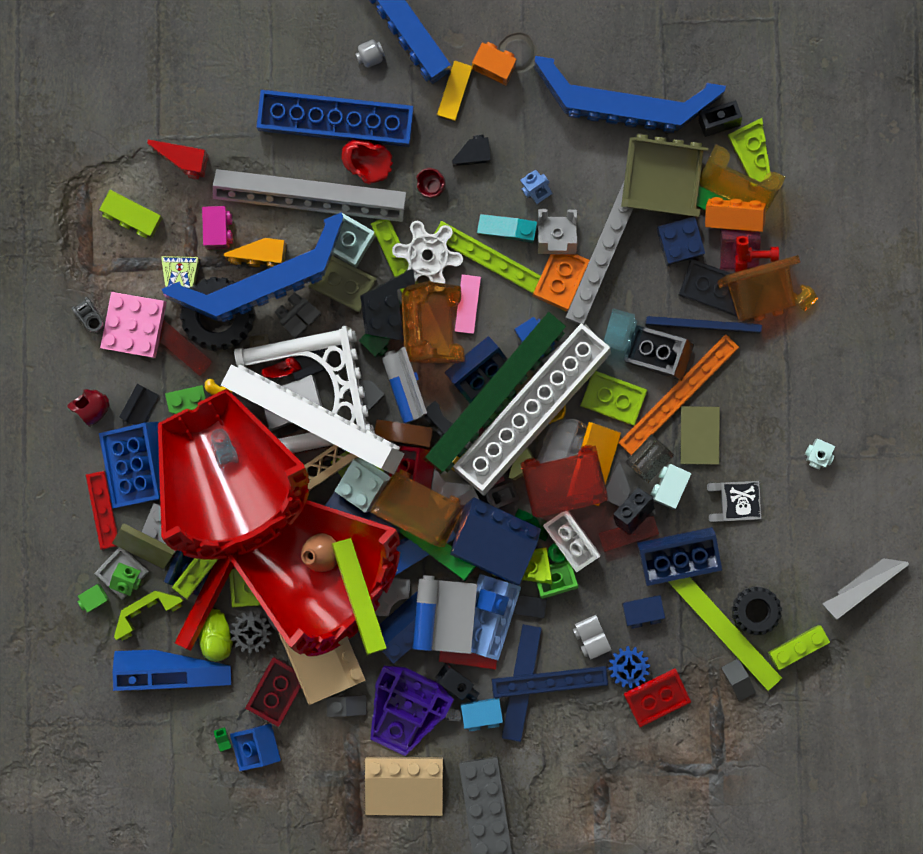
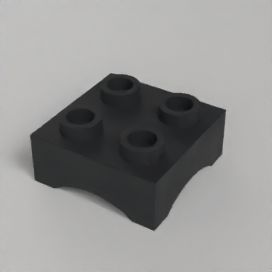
M435 400L426 408L427 414L423 417L431 426L433 424L437 426L438 430L436 431L442 437L453 423L443 416L440 405Z

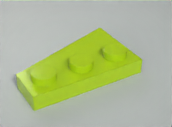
M762 118L728 134L727 136L752 185L755 186L771 178Z
M547 548L534 550L522 580L552 584Z

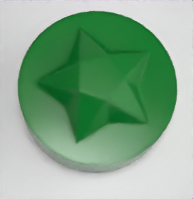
M556 543L548 548L547 554L551 561L561 563L566 559Z

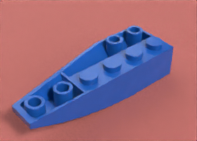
M158 650L114 651L113 691L231 685V665Z

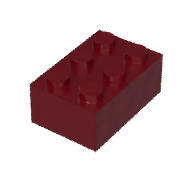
M274 656L245 709L279 727L301 689L293 666Z

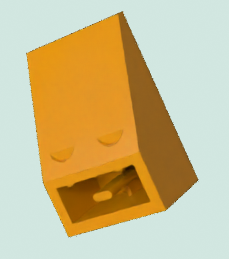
M263 238L226 252L224 257L230 264L241 265V262H246L251 267H260V264L271 268L285 262L287 244L284 240Z

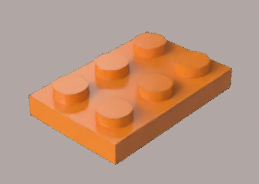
M550 254L532 297L568 311L590 260L577 254Z

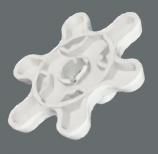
M414 221L410 225V231L413 235L412 242L407 245L395 244L392 248V253L395 257H402L408 261L409 267L407 270L413 269L415 282L419 276L425 275L430 279L431 285L434 288L440 289L445 285V279L442 275L443 268L447 265H461L463 257L460 253L451 252L447 248L446 243L453 233L450 226H441L437 233L429 234L425 231L422 222ZM425 249L432 251L433 256L430 260H424L422 257Z

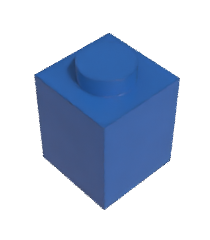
M481 589L475 607L504 616L510 597Z

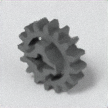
M253 611L250 612V616L243 613L242 619L236 617L238 623L231 624L235 627V630L230 631V633L235 635V637L231 638V641L236 640L235 647L241 645L242 652L246 648L249 653H252L253 649L259 652L260 646L266 648L265 641H271L267 638V635L272 634L267 629L271 627V624L266 625L267 618L260 619V613L257 616H254ZM248 620L247 626L240 629V625ZM256 621L262 625L263 629H259L256 626ZM250 627H252L253 631L260 633L252 635V638H250L249 634L243 633L242 631L245 632L247 630H250ZM239 636H243L247 640L246 644L240 640ZM258 636H263L262 640L254 645L255 639Z

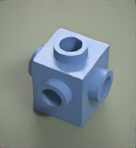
M537 170L527 174L520 180L524 186L521 190L527 198L531 197L536 204L553 194L548 186L549 180L544 174L540 175Z

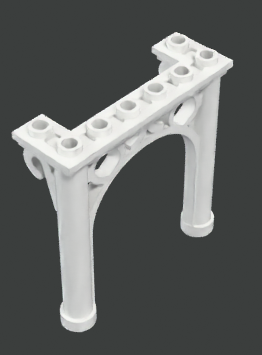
M342 326V329L247 349H234L237 366L240 364L244 367L299 355L317 360L327 370L333 382L335 400L332 412L338 414L342 406H348L352 414L350 421L352 423L356 421L358 426L375 434L373 425L366 421V417L369 415L367 406L363 405L362 398H365L363 386L360 387L359 384L361 372L359 367L356 368L355 360H358L356 349L352 348L355 347L354 342H357L355 331H352L350 327ZM328 348L323 358L310 352ZM333 351H338L341 358V364L336 368L327 363L329 354ZM346 365L349 381H344L334 371H341ZM348 389L351 390L353 405L349 402L340 403ZM312 432L279 439L292 453L335 445Z

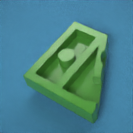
M203 385L165 393L169 412L174 414L185 409L194 410L200 401L206 399Z

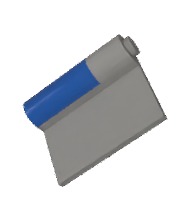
M401 348L397 353L395 350L384 353L385 357L382 360L403 423L422 418L427 414L416 381L419 378L417 372H413L406 348Z
M423 575V579H419L413 649L471 654L477 584L434 580L435 576Z

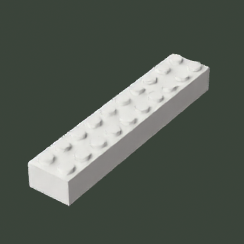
M580 324L453 466L455 472L485 496L611 354V348L583 324Z
M240 364L238 368L233 365L230 366L221 386L393 475L404 456V453L399 451V446Z

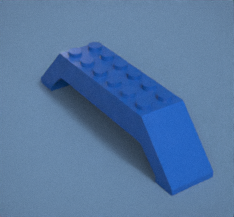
M535 56L534 69L564 113L569 114V117L580 118V116L588 117L587 120L590 121L603 119L609 124L622 122L628 127L641 125L647 130L660 128L666 133L679 131L697 117L700 111L706 110L720 99L726 88L723 85L706 83L704 89L686 102H678L570 85L554 65L553 58Z
M342 212L324 219V229L315 249L208 295L183 287L180 281L163 288V294L170 301L214 320L226 322L232 319L233 315L238 312L240 314L251 311L252 306H263L269 303L268 300L276 297V299L282 298L287 295V291L292 289L294 292L301 290L305 287L304 284L308 282L312 284L322 280V276H325L343 226Z

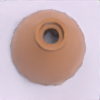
M323 533L310 537L303 545L301 552L302 561L309 569L316 572L332 570L337 565L332 548V543L336 541L331 536Z

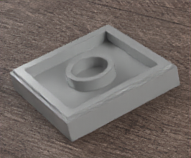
M119 547L94 574L109 587L112 574L119 562L140 570L139 579L141 580L149 571L128 551ZM111 589L122 600L127 596L124 593Z

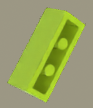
M109 190L99 209L103 213L102 216L110 221L116 219L120 221V226L128 230L132 227L137 230V235L145 239L147 236L153 238L163 219L161 215L112 190Z
M817 625L772 649L768 654L776 669L780 670L827 645L830 641L822 626Z

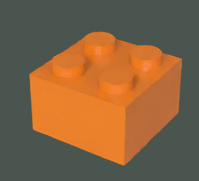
M482 42L472 62V70L506 86L516 67L517 59L509 51L504 50L502 52L497 50L496 45L487 42V44Z

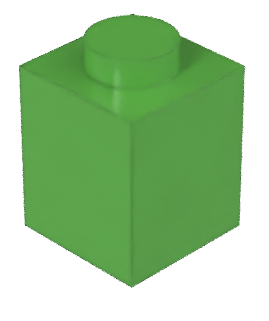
M97 584L78 595L80 600L77 602L80 608L88 613L108 602L109 598L102 586Z

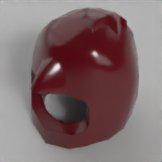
M84 389L81 396L67 404V407L72 412L77 413L89 427L98 423L110 406L106 394H102L98 390Z

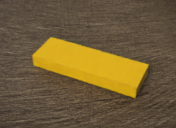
M454 61L437 116L452 121L456 120L472 66Z

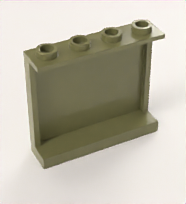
M637 134V137L630 138L621 207L699 217L700 209H696L700 173L703 151H708V148L702 147V143L696 142L686 145L683 140L673 139V142H666V138L655 137V140L648 139V135Z

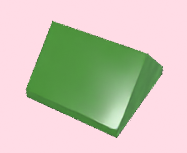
M568 560L549 565L552 584L536 582L541 599L579 588L572 566Z

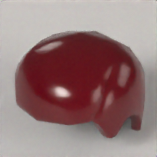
M422 169L416 177L417 189L424 197H439L445 190V178L436 169Z

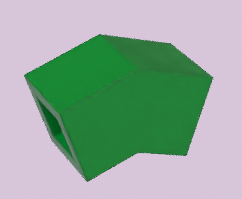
M226 728L215 730L214 736L220 752L232 748Z

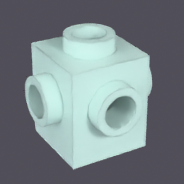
M817 438L813 445L809 444L805 455H807L806 460L810 462L809 465L819 470L820 467L826 468L827 465H831L834 459L832 452L835 446ZM818 452L822 454L821 458L818 457Z

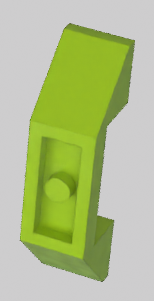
M153 591L121 610L114 638L116 640L121 638L124 641L131 637V632L135 629L128 616L130 615L133 618L141 613V608L154 606L158 603V598L165 610L171 609L172 612L182 607L181 603L185 601L184 598L160 591Z

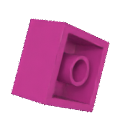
M226 206L202 207L203 246L207 250L230 249V244H233V233L229 230V225H232V213L228 211Z

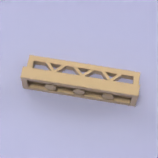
M333 445L304 465L307 473L310 466L318 467L317 476H309V479H311L310 483H308L309 491L349 465L353 459L359 457L352 453L346 456L337 455L339 449L337 445ZM325 456L333 457L330 467L322 465Z

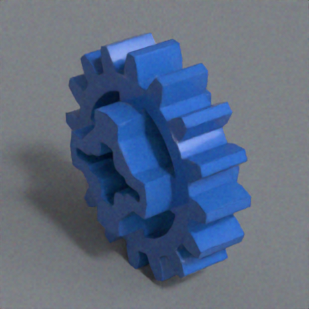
M626 646V651L619 648L618 655L613 653L615 659H609V662L613 665L608 667V670H613L610 677L616 676V684L621 681V687L628 684L629 688H632L633 683L640 686L639 680L646 681L643 676L644 674L649 675V672L645 670L650 665L645 664L648 657L642 658L643 651L637 653L636 647L630 651L629 646ZM625 655V660L621 664H617L618 660ZM632 655L637 656L641 663L634 662ZM628 658L630 664L634 665V668L631 669L630 676L628 670L624 669V666H627ZM641 670L640 675L634 679L636 671ZM617 672L625 673L626 680L621 678Z

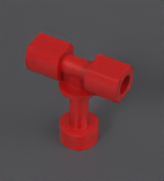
M736 237V254L738 255L735 256V273H747V262H752V259L770 258V262H779V247H770V251H752V248L749 247L748 237Z

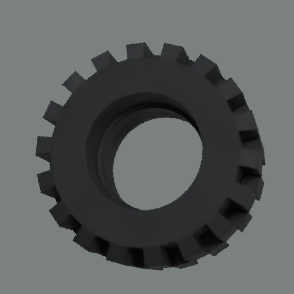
M762 587L746 588L733 601L732 617L735 620V624L748 634L764 635L773 631V628L779 624V619L781 620L782 607L780 606V600L769 589ZM759 599L767 605V616L761 622H752L746 616V606L752 600Z

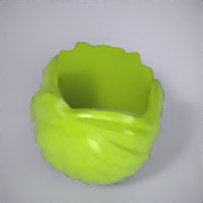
M212 608L198 637L203 656L210 661L218 662L230 655L233 642L231 641V633L225 614L221 613L218 609Z

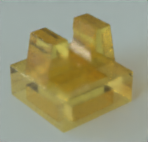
M802 284L800 286L802 292L799 295L793 292L791 295L798 306L805 312L818 297L810 286L807 287Z

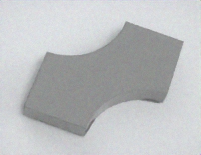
M393 579L388 592H383L378 599L380 606L375 611L376 616H389L391 607L397 601L409 598L410 579Z

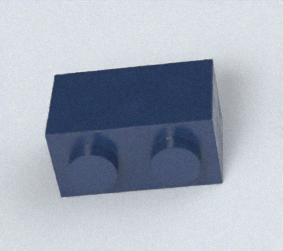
M661 595L622 603L626 625H631V629L643 627L642 623L649 621L650 625L662 623L661 619L665 618Z

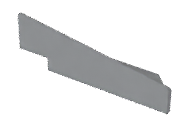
M882 558L837 592L838 596L824 602L823 606L831 617L837 620L902 571L909 563Z

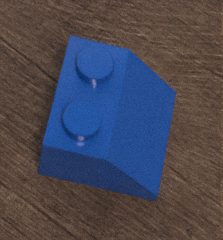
M271 723L230 734L239 771L263 767L281 761Z

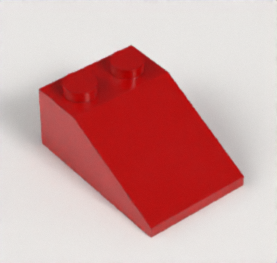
M148 139L147 143L151 149L188 175V178L199 180V177L204 178L208 154L204 149Z

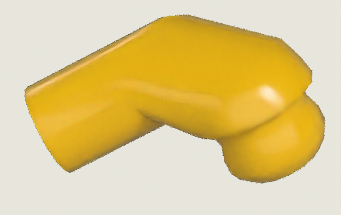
M213 379L205 381V390L211 395L226 389L215 384Z

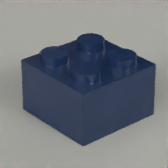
M695 217L657 227L656 230L666 266L704 256L705 250Z

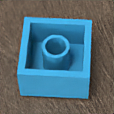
M499 698L461 703L464 729L469 728V731L480 730V726L488 725V728L500 727L499 723H503Z

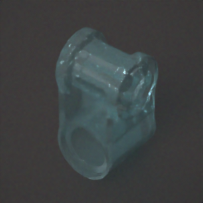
M223 429L214 430L211 434V448L219 468H223V465L231 462H239L228 433ZM216 439H222V440H224V441L219 443V442H216L215 440H216Z

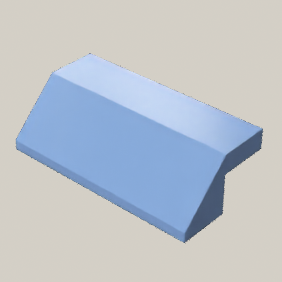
M479 574L476 603L481 589L510 598L504 616L475 607L471 652L499 661L521 587Z

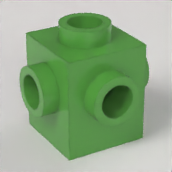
M119 562L112 574L109 588L131 596L133 590H138L141 579H139L140 570Z

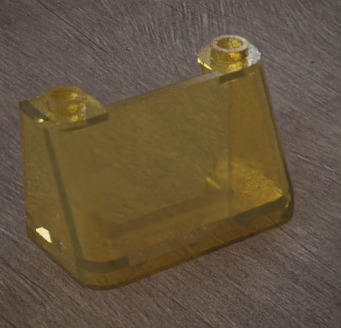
M715 144L701 172L699 185L728 200L740 199L743 202L758 200L761 203H766L767 212L786 177L776 172H770L766 174L762 183L727 167L730 160L729 152Z

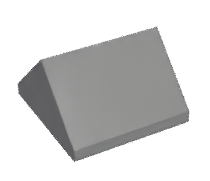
M434 469L430 495L440 510L472 489L471 485L455 471L450 469L448 473L444 471L440 474Z

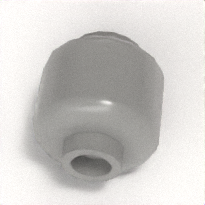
M369 40L358 46V53H356L359 64L363 63L367 68L381 63L385 56L380 42L376 43L375 40Z

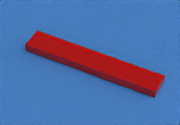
M228 556L224 559H218L214 564L175 644L189 651L192 650L234 566Z

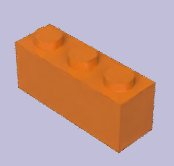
M714 197L709 199L706 204L705 227L763 232L766 203H761L758 200L743 202L740 199L723 200L722 198Z

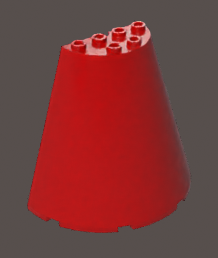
M227 388L200 401L194 410L185 409L158 423L161 537L172 550L182 551L184 556L196 559L227 558L226 554L238 552L241 555L275 539L281 534L280 529L287 523L291 525L303 510L309 495L308 483H310L304 464Z
M307 500L296 520L291 525L287 523L280 529L281 534L275 539L250 552L241 555L238 552L227 554V556L289 647L300 655L305 654L311 657L322 655L341 646L338 643L345 637L350 639L359 629L338 564L327 572H316L309 569L301 558L305 542L310 537L319 533L331 536L336 542L351 538L374 611H376L380 606L378 599L383 591L385 593L388 592L396 574L400 558V552L397 551V547L400 544L396 529Z

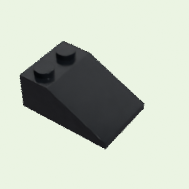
M636 325L623 361L682 381L694 344L682 337Z

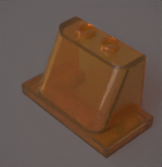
M798 255L729 274L718 280L719 288L729 286L739 322L753 318L755 321L766 319L767 314L772 313L773 316L783 314L785 309L796 306L790 268L800 263Z

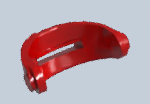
M290 357L285 361L264 368L262 375L266 378H282L302 368L294 357Z

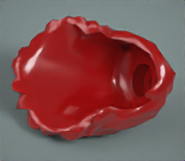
M354 139L342 148L341 159L345 168L352 175L356 174L359 178H362V181L368 185L383 181L388 177V173L392 171L390 168L393 164L391 162L392 154L384 145Z

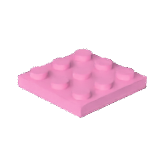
M111 292L100 348L156 358L167 302Z

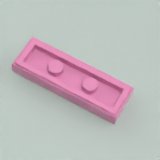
M462 275L455 332L474 334L481 277Z

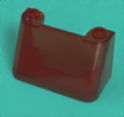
M596 445L582 446L576 456L541 464L535 458H529L520 463L534 517H543L599 504L608 499Z

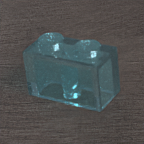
M612 309L603 340L612 350L622 353L625 352V349L629 350L632 338H629L630 331H634L637 320L634 319L635 314Z

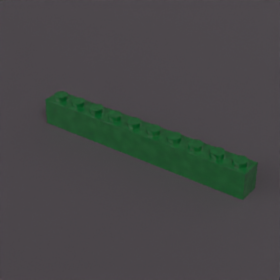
M548 311L423 460L440 474L444 471L448 473L455 465L452 461L456 456L460 458L467 450L465 448L469 441L473 443L479 436L478 430L481 427L485 429L492 421L489 417L494 412L498 414L504 407L502 402L505 398L510 399L516 392L514 389L518 383L522 385L529 377L526 375L530 369L534 371L541 363L538 359L542 355L547 356L553 349L551 344L554 340L558 342L564 336L563 330L566 326Z

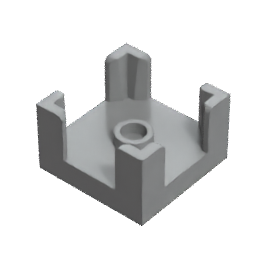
M538 209V254H576L577 210H567V217H548L547 209Z

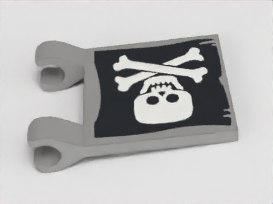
M759 481L707 484L708 491H721L722 513L710 514V522L761 519Z

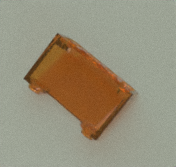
M426 281L407 286L403 290L404 347L410 362H465L464 348L460 344H453L451 308L456 307L461 301V286Z
M402 469L399 472L395 471L373 504L370 512L435 546L445 547L465 507L460 503L461 499L453 495L448 498L412 480L410 478L411 474Z

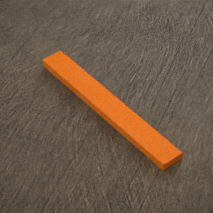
M725 334L683 377L682 381L680 380L618 443L632 456L731 357L739 346Z

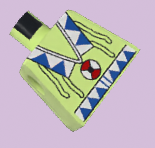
M162 256L165 286L167 287L180 281L181 286L191 289L196 284L200 259L198 257Z

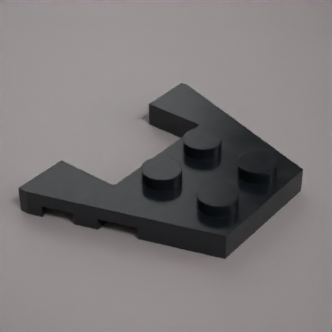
M413 269L406 270L401 275L390 279V281L360 295L365 334L423 344L420 326L402 329L397 290L415 287Z

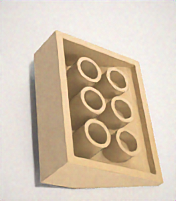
M279 633L309 705L365 681L348 637L338 642L341 645L338 648L322 655L309 657L305 654L300 655L292 650Z
M366 757L365 815L442 816L443 757Z

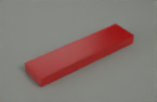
M106 472L86 474L100 550L117 547L112 544L117 535V528Z

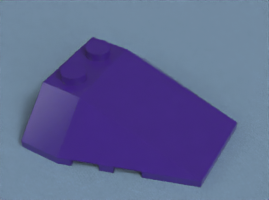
M384 666L375 684L376 691L370 740L406 756L428 732L446 717L454 699L439 683L408 668Z

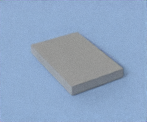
M313 375L283 386L323 407ZM264 408L269 430L273 431L292 424L289 420Z

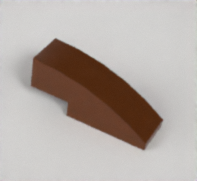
M376 420L375 434L383 439L430 448L433 428Z

